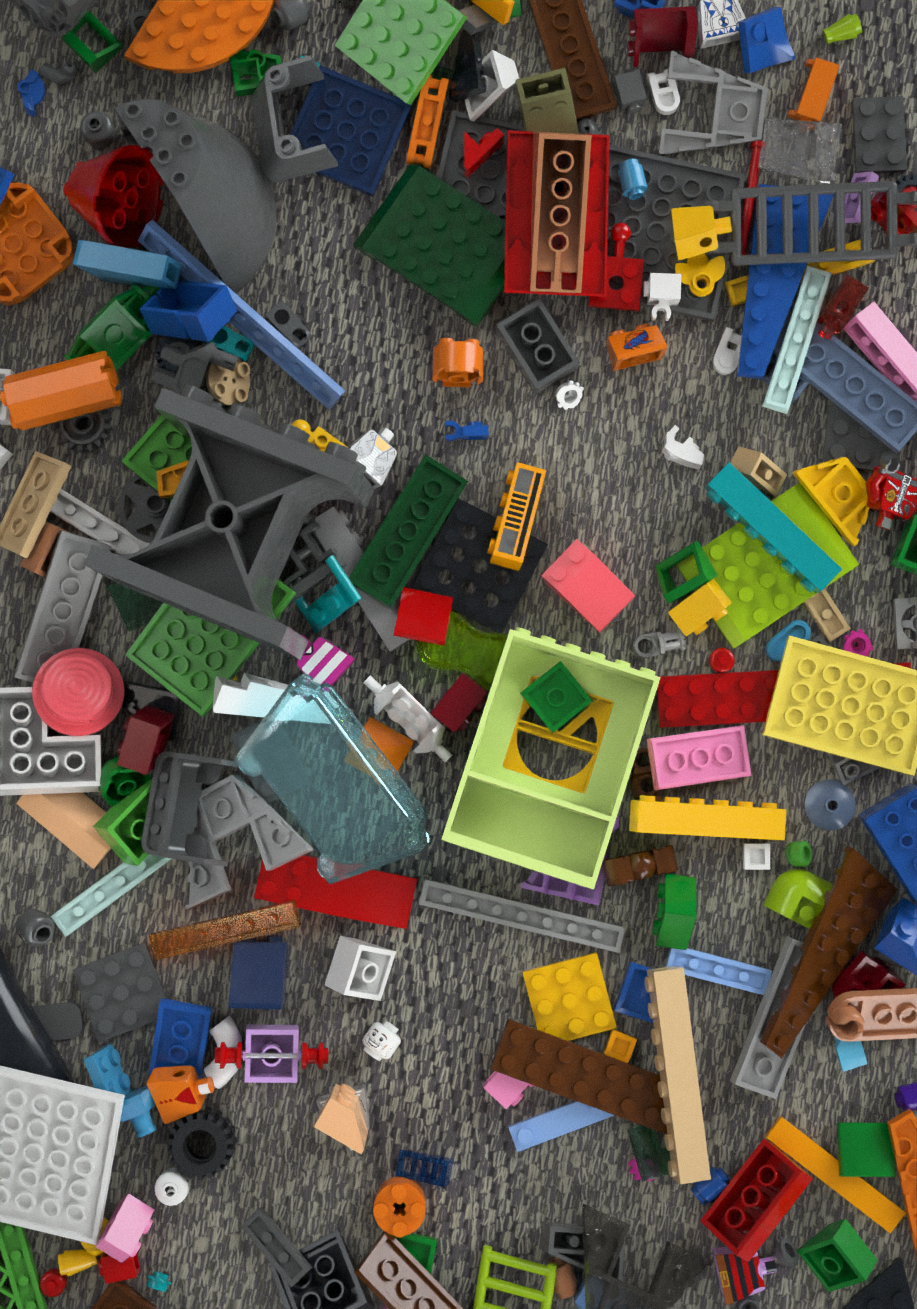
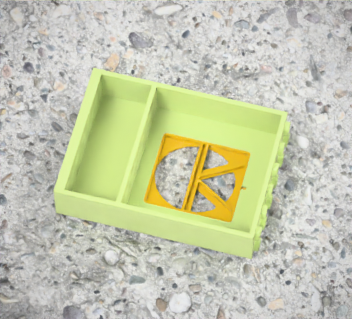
M516 627V630L510 629L441 840L576 885L594 889L660 677L655 676L656 672L651 669L641 667L640 670L630 668L631 664L626 661L616 659L615 662L605 660L606 656L601 653L591 651L589 655L580 652L581 648L576 645L566 643L565 646L555 644L556 640L544 635H541V638L530 636L531 631ZM561 661L592 699V702L561 731L557 729L551 733L546 727L522 720L530 706L521 696L520 692ZM589 718H594L597 728L596 743L571 736ZM520 730L591 753L593 756L588 764L576 775L563 780H548L537 776L524 764L518 750L517 733Z

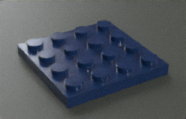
M320 65L319 68L324 74V79L312 83L290 135L295 136L300 141L302 150L325 144L338 162L337 167L315 172L316 174L374 197L411 112L412 104L409 105L396 96Z

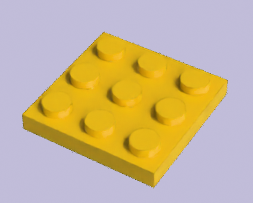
M597 952L522 971L538 1030L570 1041L617 1028Z

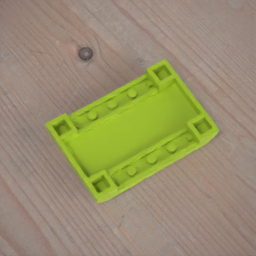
M800 482L771 501L842 568L828 585L859 565L827 516ZM740 522L702 547L718 574L714 578L732 602L725 608L728 611L727 614L717 621L712 618L732 649L744 643L815 595L813 591L810 593L801 586L800 578L795 574H789L782 568L781 564L783 562L776 556L771 557L762 548L764 545L757 538L754 540L749 537L743 530L745 526ZM694 555L676 565L686 581L699 575ZM703 584V585L699 586L698 588L694 589L693 592H696L698 589H700V588H701L702 586H704L705 584Z

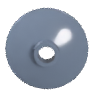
M831 779L820 781L813 785L806 795L805 812L809 820L820 829L830 831L840 829L851 821L855 813L854 795L840 781ZM831 800L836 803L834 810L828 808V802Z

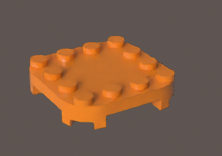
M20 182L10 183L0 205V303L6 306L18 304L42 288L70 265L75 254L74 242L70 234L35 189L28 183L27 185Z

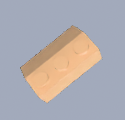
M335 1084L318 1115L314 1127L362 1154L368 1130L359 1096L355 1095L356 1091L346 1084L341 1086Z

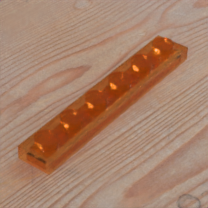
M295 900L153 932L148 937L155 960L295 929L299 928L302 924Z

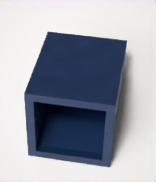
M244 934L241 935V939L234 941L228 1008L282 1009L286 1003L287 940H282V936L268 935L267 940H257V935Z

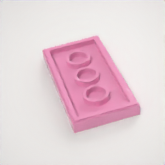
M744 725L647 739L654 790L752 776Z

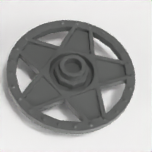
M135 475L126 483L120 494L119 514L123 525L134 537L151 543L154 537H147L137 531L153 525L158 532L171 502L167 498L160 499L159 493L152 487L148 488L135 484L141 480L138 475ZM127 495L138 506L128 520L125 513Z

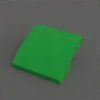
M837 1122L839 1176L895 1177L894 1153L887 1123Z

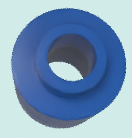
M712 1166L710 1168L711 1180L694 1182V1186L691 1188L692 1193L703 1205L708 1202L712 1203L728 1185L727 1182L730 1178L721 1167L716 1170Z

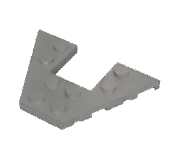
M233 774L200 792L193 835H199L206 839L208 843L207 858L221 860L215 842L251 825L266 871L274 870L313 851V848L239 775ZM195 862L188 863L190 873L188 874L187 882H190L189 904L185 906L186 910L194 909L231 891L224 866Z

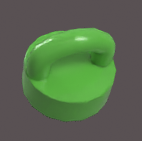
M806 841L790 842L786 846V858L792 866L805 867L811 863L812 850Z

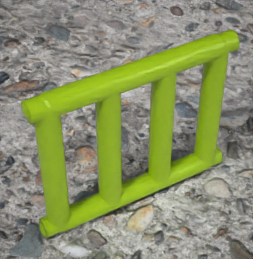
M484 1245L473 1309H508L485 1302L487 1287L541 1302L540 1309H551L557 1264L551 1262L548 1265L492 1251L491 1246ZM491 1262L545 1276L543 1291L489 1277Z

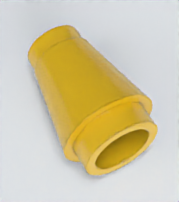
M85 1249L64 1250V1253L58 1254L61 1276L67 1275L69 1277L98 1264L97 1256L87 1253Z

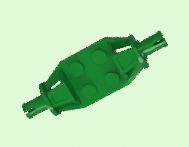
M133 283L131 289L113 297L77 334L68 355L66 353L63 355L64 358L70 360L106 351L107 356L111 357L117 371L151 336L144 317L141 320L138 315L141 312L140 308L153 295L158 296L156 292L160 287L145 286L144 288H139Z

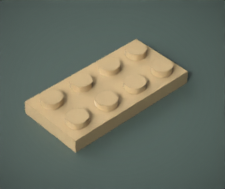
M35 451L0 524L1 547L28 558L72 466Z

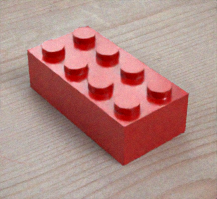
M764 1138L700 1222L736 1256L749 1262L813 1178L778 1147Z

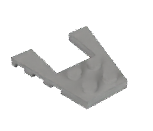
M675 51L670 52L667 79L716 84L711 133L662 128L658 149L659 156L761 140L768 88L741 77L727 74L721 69H714L693 58H686Z

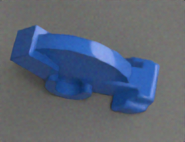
M31 69L25 79L18 83L17 88L23 99L26 113L35 117L34 107L43 101L45 85L39 73Z

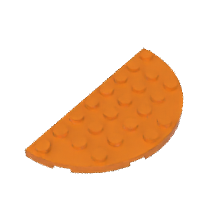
M158 0L124 57L126 60L146 69L173 71L174 74L193 73L216 67L229 61V58L241 49L247 48L258 36L270 16L274 0Z

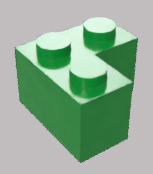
M666 873L663 883H659L657 888V898L661 899V903H658L656 918L658 920H653L652 935H656V946L687 950L696 920V878Z

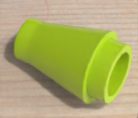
M855 13L853 15L847 14L822 31L824 38H826V43L830 44L832 42L857 38V35L862 33V27Z

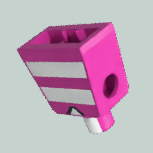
M319 637L314 643L308 642L301 660L298 659L296 664L316 690L324 696L355 662V659L327 640Z

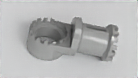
M680 628L669 633L661 634V632L644 634L634 640L633 650L641 658L662 655L665 651L674 649L683 651L686 649V642L683 640L685 636ZM641 639L650 641L651 650L649 653L644 654L639 651L638 643ZM668 640H675V642L666 643Z

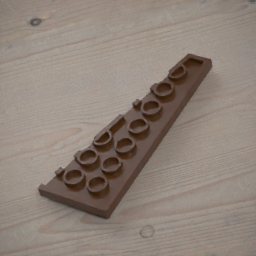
M849 846L844 850L847 854L841 868H836L834 875L837 877L830 892L826 891L824 895L823 909L819 912L818 916H815L801 947L803 954L797 967L793 966L790 972L793 974L789 986L787 990H782L780 995L781 1004L778 1011L771 1015L760 1040V1043L780 1058L789 1049L898 890L854 848Z

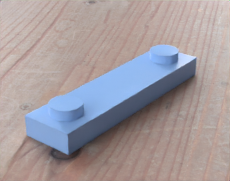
M670 948L665 967H683L685 975L761 995H764L772 970L690 948H687V950Z
M573 1101L509 1125L508 1128L517 1152L614 1115L578 1101Z

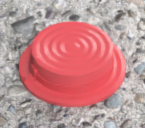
M86 648L67 649L50 657L38 670L32 688L33 703L39 717L53 730L69 736H86L104 729L116 718L124 700V683L116 665L100 652Z

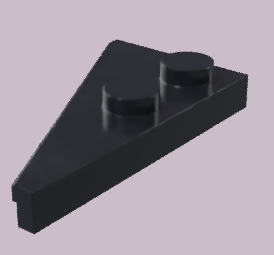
M464 29L458 54L455 58L453 78L450 81L448 98L454 102L486 92V85L481 83V75L484 73L481 44L476 42L475 35L477 33L470 35Z
M123 680L124 700L122 706L131 713L135 714L137 710L139 711L144 706L149 705L175 714L168 740L173 741L177 731L181 699L165 688Z
M900 1257L895 1258L886 1270L876 1275L872 1282L857 1292L842 1309H915L902 1259Z

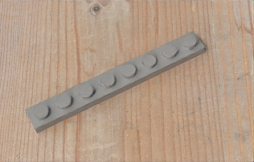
M425 879L419 905L620 953L625 927L429 879Z

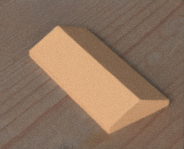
M83 792L22 795L16 803L93 869L111 850V847L93 828L106 811Z

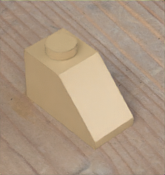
M739 446L730 462L755 487L775 497L787 476L783 470L762 452Z

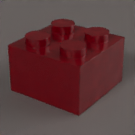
M462 673L430 714L452 732L456 733L457 730L463 732L471 722V719L468 717L473 710L479 712L486 703L487 699L484 696L487 691Z
M146 705L139 711L137 710L133 716L128 717L123 729L126 732L125 739L120 742L117 749V755H119L117 765L145 775L154 769L157 757L162 752H165L175 714Z

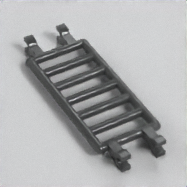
M895 181L735 188L730 193V201H705V206L713 207L714 214L731 213L732 228L731 242H718V248L706 252L705 255L731 254V263L736 266L894 259L898 254L897 247H917V233L897 234V205H917V191L897 193V183ZM871 192H887V249L871 250ZM860 193L861 250L845 251V194ZM834 194L835 251L819 252V195ZM808 195V252L793 253L792 196ZM767 197H782L783 253L767 254ZM741 198H756L757 254L741 255Z

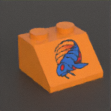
M648 323L635 327V330L625 332L624 329L610 333L606 340L613 371L660 360L667 350V344L658 326H650Z

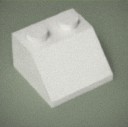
M340 936L325 986L343 995L381 1001L396 951L359 939Z

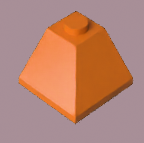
M370 717L353 743L344 762L390 786L415 741Z

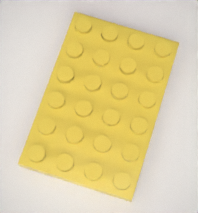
M788 636L762 735L905 775L915 776L917 768V670Z

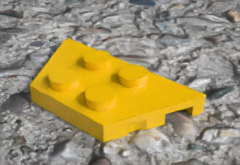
M839 457L792 472L844 539L851 546H856L859 541L857 536L860 528L867 521L869 508L867 507L866 481L847 457Z

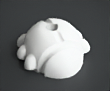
M569 380L557 388L555 397L559 408L563 407L567 410L568 408H574L580 402L584 387L579 386V382Z

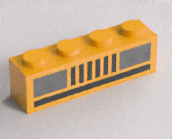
M517 462L514 471L509 469L505 483L510 485L508 493L503 492L499 506L504 508L502 516L497 515L493 530L498 531L496 540L491 538L487 551L488 554H492L491 564L516 571L520 570L546 470Z

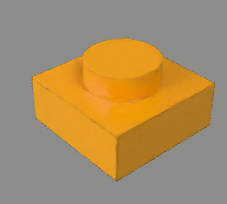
M612 1029L603 1053L629 1063L637 1038Z

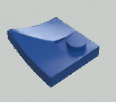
M773 7L738 21L744 73H753L760 69L795 59V54L786 34L782 7Z
M629 961L613 1010L653 1023V1019L650 1018L648 1013V1003H651L650 992L646 991L644 982L645 977H648L647 970L653 968Z

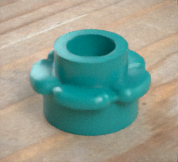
M154 1271L153 1275H147L149 1279L146 1286L155 1290L166 1292L168 1285L172 1283L168 1281L169 1275Z

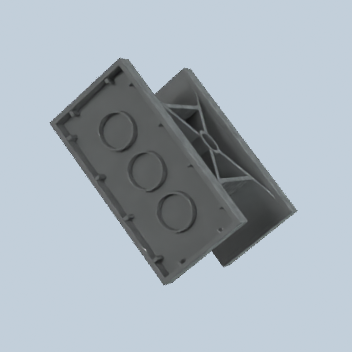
M185 384L181 394L162 388L154 408L182 435L191 438L192 454L156 537L146 548L132 554H115L92 545L84 565L117 584L301 660L309 641L290 627L277 621L272 609L273 591L305 517L316 505L328 500L340 499L367 508L374 491L364 476L367 467L356 461L358 457L356 452L343 445L328 442L325 452L320 451L316 445L308 442L310 437L308 433L290 424L280 422L276 433L272 432L273 430L260 422L262 417L260 414L245 406L232 403L227 414L223 408L212 403L214 399L212 395L197 387Z

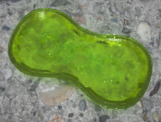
M451 611L444 646L417 640L416 647L419 657L430 667L464 672L490 691L508 634L482 632L471 626L462 616Z

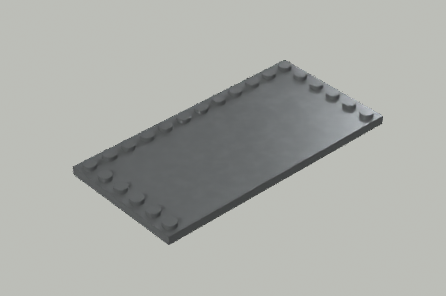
M452 110L437 178L505 221L507 130L524 131V127L481 116L473 122L469 119L467 113ZM498 128L504 134V144L467 178L464 175V132L480 145V139L487 132L492 133ZM609 145L607 256H614L615 241L611 237L612 227L620 222L627 224L630 227L631 236L625 242L624 258L644 259L640 306L652 309L655 306L647 305V297L643 296L644 281H648L650 273L676 274L675 264L687 263L688 258L678 260L671 209L705 206V201L710 200L730 201L731 191L735 188L744 187L746 174ZM628 159H637L639 164L642 165L648 187L647 191L644 192V196L635 200L623 196L617 173L619 164ZM731 213L714 214V219L730 216L731 221ZM731 232L718 234V242H731ZM718 254V255L707 256L708 259H709V261L712 260V259L715 258V257L723 256L724 259H725V270H726V265H727V261H728V256H729V254ZM724 275L715 282L712 292L705 297L694 295L690 291L689 286L681 282V299L677 306L669 305L671 313L714 322ZM613 277L609 280V286L613 290H619L623 287V281L619 277ZM703 281L697 282L699 288L706 287Z

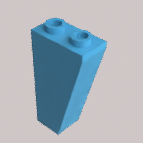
M78 240L73 265L101 281L131 285L134 283L141 286L176 289L182 264L167 255L85 240Z

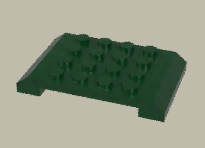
M410 163L353 246L372 260L379 261L455 311L457 316L477 328L504 290L505 221L422 167Z

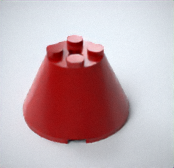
M126 145L85 162L80 161L73 169L69 180L64 184L63 192L68 197L71 207L109 245L137 248L142 245L138 242V239L146 224L153 220L155 212L154 222L157 223L164 202V200H160V185H164V181L150 162L153 154L146 148L141 149L140 146Z

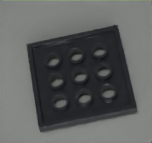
M458 498L412 589L453 597L451 609L502 634L548 544L530 535L524 560L519 571L491 564L492 554L487 553L488 550L484 546V541L488 537L496 538L498 531L493 530L496 517ZM470 525L476 529V536L473 539H465L462 536L461 532L465 526ZM461 548L465 553L464 559L460 562L453 561L450 557L452 549ZM478 559L484 560L487 563V570L484 573H476L472 567L474 561ZM443 570H449L453 574L452 582L442 584L438 579L439 573ZM506 571L510 576L509 582L505 585L498 584L495 580L497 572ZM472 582L476 587L475 593L471 596L464 595L461 592L463 583ZM493 593L498 597V604L495 607H487L484 604L483 598L486 594Z

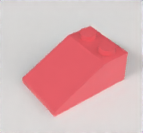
M578 539L541 575L545 584L599 633L635 597L605 564Z

